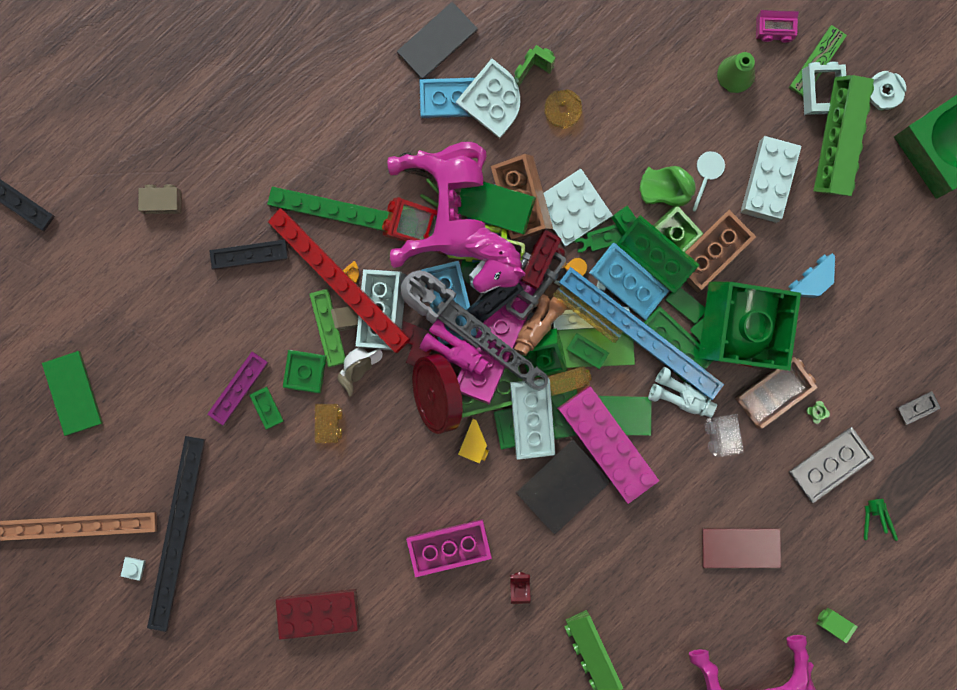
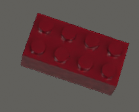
M356 589L285 596L276 599L279 640L355 632L360 628Z

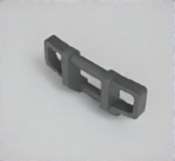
M527 252L521 257L522 270L525 269L531 256ZM555 252L553 257L561 262L555 272L547 269L544 275L545 279L535 293L530 295L524 290L507 303L506 310L518 319L525 320L533 308L538 305V300L549 285L558 278L559 273L566 265V258ZM517 297L529 304L524 313H519L511 308Z

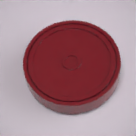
M433 354L420 357L414 365L412 375L413 393L419 414L425 425L433 433L441 434L453 431L460 425L463 412L462 395L457 376L451 364L444 356Z

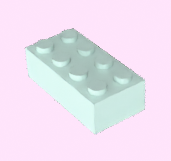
M764 136L759 141L740 213L775 223L782 220L801 150L800 145Z
M363 269L361 289L402 330L404 300L401 295V284L407 275L398 271ZM359 316L356 346L365 349L392 350Z

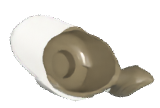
M356 348L346 356L344 369L338 374V381L347 390L349 396H352L354 391L353 383L360 380L364 373L371 369L373 364L382 359L381 349L368 353L363 348Z

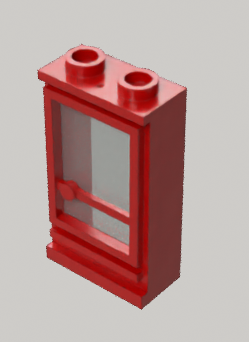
M400 197L393 198V201L389 202L387 208L389 215L382 225V230H384L383 236L406 243L407 240L426 239L434 233L437 210L401 199ZM433 251V252H436V253H439V254H442V255L447 256V254L442 253V252H440V251Z

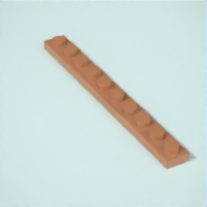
M156 512L0 521V541L157 532Z

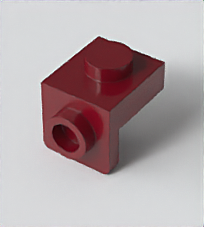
M517 572L514 575H510L511 604H530L529 574Z

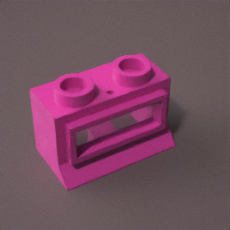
M761 10L756 17V39H762L763 42H771L773 40H780L784 43L791 42L797 36L799 11Z

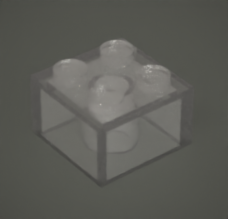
M737 414L707 418L705 430L707 434H710L711 441L708 442V447L713 456L722 457L744 453Z

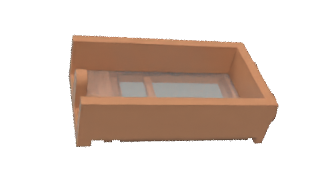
M792 357L790 371L774 369L735 397L758 429L764 428L818 388L815 385V378L810 373H806L803 369L805 366L799 358Z

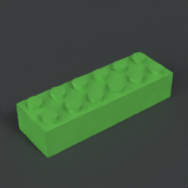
M855 75L835 77L813 191L852 196V192L855 189V176L859 169V155L863 149V134L867 128L866 119L870 112V98L874 91V79Z

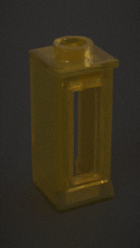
M585 366L548 377L550 379L551 396L584 387L585 383L588 386L590 385L589 381L592 380L589 369L585 370Z

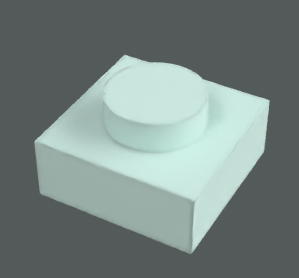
M125 557L121 577L140 581L146 561Z

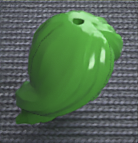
M678 166L665 167L660 170H653L651 167H648L640 182L641 196L646 204L664 202L671 206H684L690 202L696 190L695 181L692 176Z

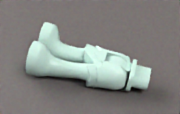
M663 367L655 382L678 391L680 396L665 390L657 384H653L649 393V400L656 402L659 399H663L679 406L680 409L686 412L699 414L700 416L705 415L710 418L713 416L717 408L716 403L712 402L711 399L693 388L690 384L688 385L686 382L682 384L671 377V370Z

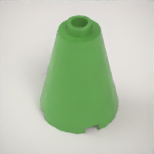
M742 52L724 59L717 72L719 84L731 93H740L747 90L755 79L754 57L750 53Z

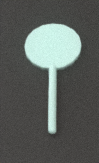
M705 152L697 161V170L704 177L693 207L694 212L697 210L707 180L716 179L724 172V159L716 152Z

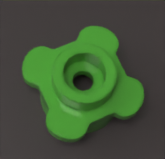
M817 401L813 407L807 408V414L811 415L815 424H819L821 420L828 418L830 415L822 401Z

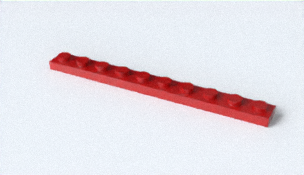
M282 208L273 215L268 223L395 353H398L411 339Z

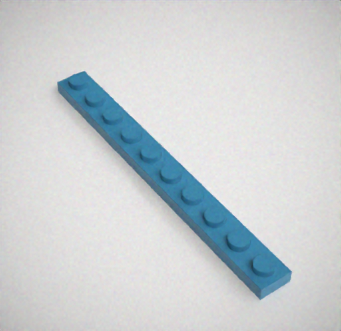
M570 267L559 281L561 286L709 399L713 400L724 386L717 378Z

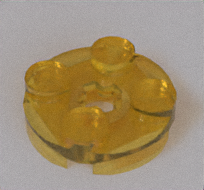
M557 90L548 96L544 113L552 125L566 129L576 124L580 119L582 102L580 97L571 90ZM559 105H567L568 112L561 113Z

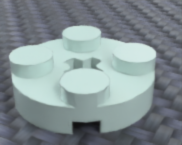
M882 71L871 78L874 79V91L870 102L878 110L893 109L903 101L906 84L899 74ZM883 86L890 88L889 95L883 93Z

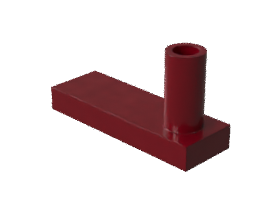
M546 229L542 231L537 243L533 245V252L524 269L526 274L521 277V282L535 290L539 288L561 238Z

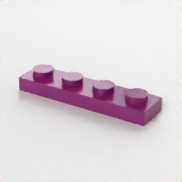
M251 352L207 415L221 425H225L268 365V362L256 353Z

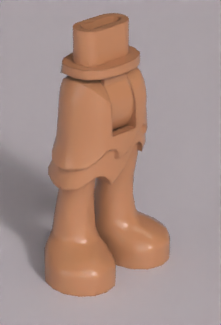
M545 294L541 296L534 315L525 322L518 334L514 348L516 352L526 356L529 351H533L534 347L551 330V324L567 309V305L562 299L553 297L550 300Z

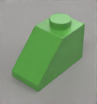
M829 608L819 614V621L816 623L845 643L849 641L858 628Z

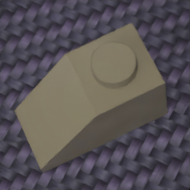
M350 306L331 309L335 329L339 332L358 327L359 315Z

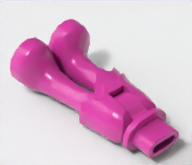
M437 319L429 332L445 340L454 348H448L427 333L421 342L420 349L425 352L430 349L444 355L448 362L467 369L471 373L474 371L481 375L489 362L483 359V355L479 354L477 349L470 343L462 341L451 334L445 328V324Z

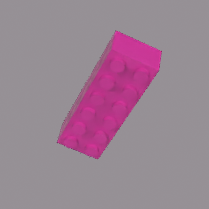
M591 386L585 387L557 408L626 503L629 504L659 482V479Z

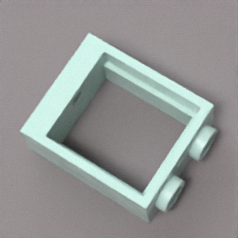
M820 62L809 63V66L802 69L804 115L828 114L830 103H816L814 72H835V77L846 76V64L838 65V62H829L827 65H820Z

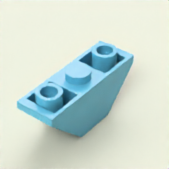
M832 253L828 256L825 254L816 261L818 264L813 269L811 267L802 274L804 277L800 281L796 279L788 286L789 291L800 292L801 297L816 298L834 284L835 255Z

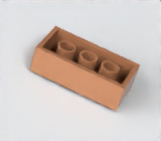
M523 154L491 166L497 186L536 197L525 235L508 230L511 240H522L540 234L545 229L548 231L552 230L553 226L534 157Z
M730 210L719 218L685 252L699 264V267L686 281L697 293L707 286L756 238Z

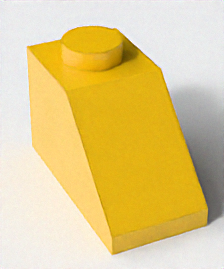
M472 419L458 455L480 463L481 460L485 461L489 450L486 449L487 444L477 420Z

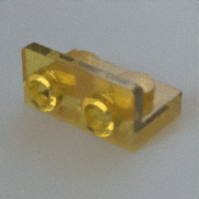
M315 404V443H339V439H342V427H339V420H342V408H339V404Z

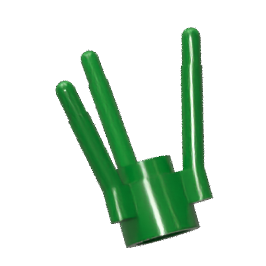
M884 499L869 500L868 506H865L864 540L868 539L870 512H872V516H880L885 534L888 533L886 518L893 538L897 541L898 537Z

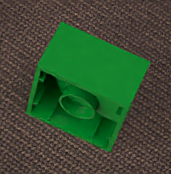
M956 95L894 136L936 199L957 188Z
M709 282L698 358L790 371L801 293L735 282Z

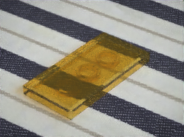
M560 286L553 294L555 298L613 343L617 342L622 331L563 286Z

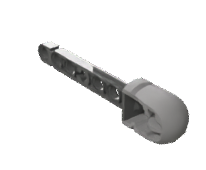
M420 270L414 271L405 277L401 284V295L403 300L420 315H426V319L432 324L439 319L475 348H481L518 378L526 380L525 383L534 390L540 391L547 386V375L537 367L534 369L531 362L490 332L491 329L457 304L454 301L456 293L450 288L446 289L444 283L432 274ZM434 290L438 292L442 298L447 299V302L444 303L441 301V303L437 306V309H439V312L437 314L432 311L431 307L423 304L426 302L432 304V302L436 299V296L434 295ZM462 316L466 319V324L458 326L455 319ZM474 328L480 329L482 336L474 338L471 335V330ZM488 341H489L490 343H492L493 341H495V342H496L495 347L498 348L499 350H500L501 346L504 348V349L500 352L499 356L496 355V353L498 352V350H496L495 348H492V349H489V348H488V346H489V344L487 343ZM510 352L513 355V360L505 362L502 358L503 353ZM520 364L528 366L529 371L527 374H521L518 371ZM536 376H541L544 379L543 386L534 384Z

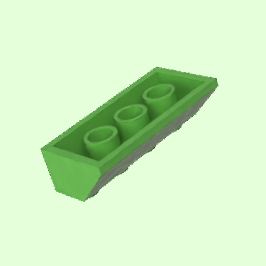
M587 610L566 619L568 625L564 627L568 636L574 637L576 643L572 645L577 655L581 654L584 659L581 664L585 673L590 672L592 679L589 682L593 690H622L623 686Z

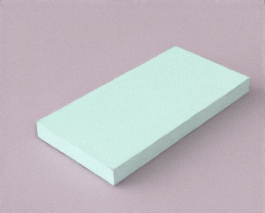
M548 378L547 386L540 391L534 390L525 381L510 382L516 459L554 456L555 443L550 379ZM544 379L534 380V384L543 386Z

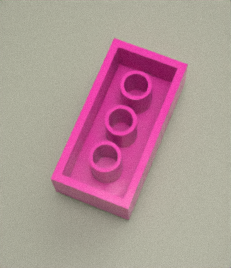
M483 519L406 538L415 577L492 559Z

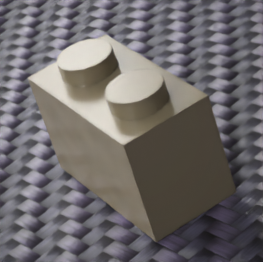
M171 184L164 185V188H156V185H145V188H139L138 211L143 214L181 213V190Z

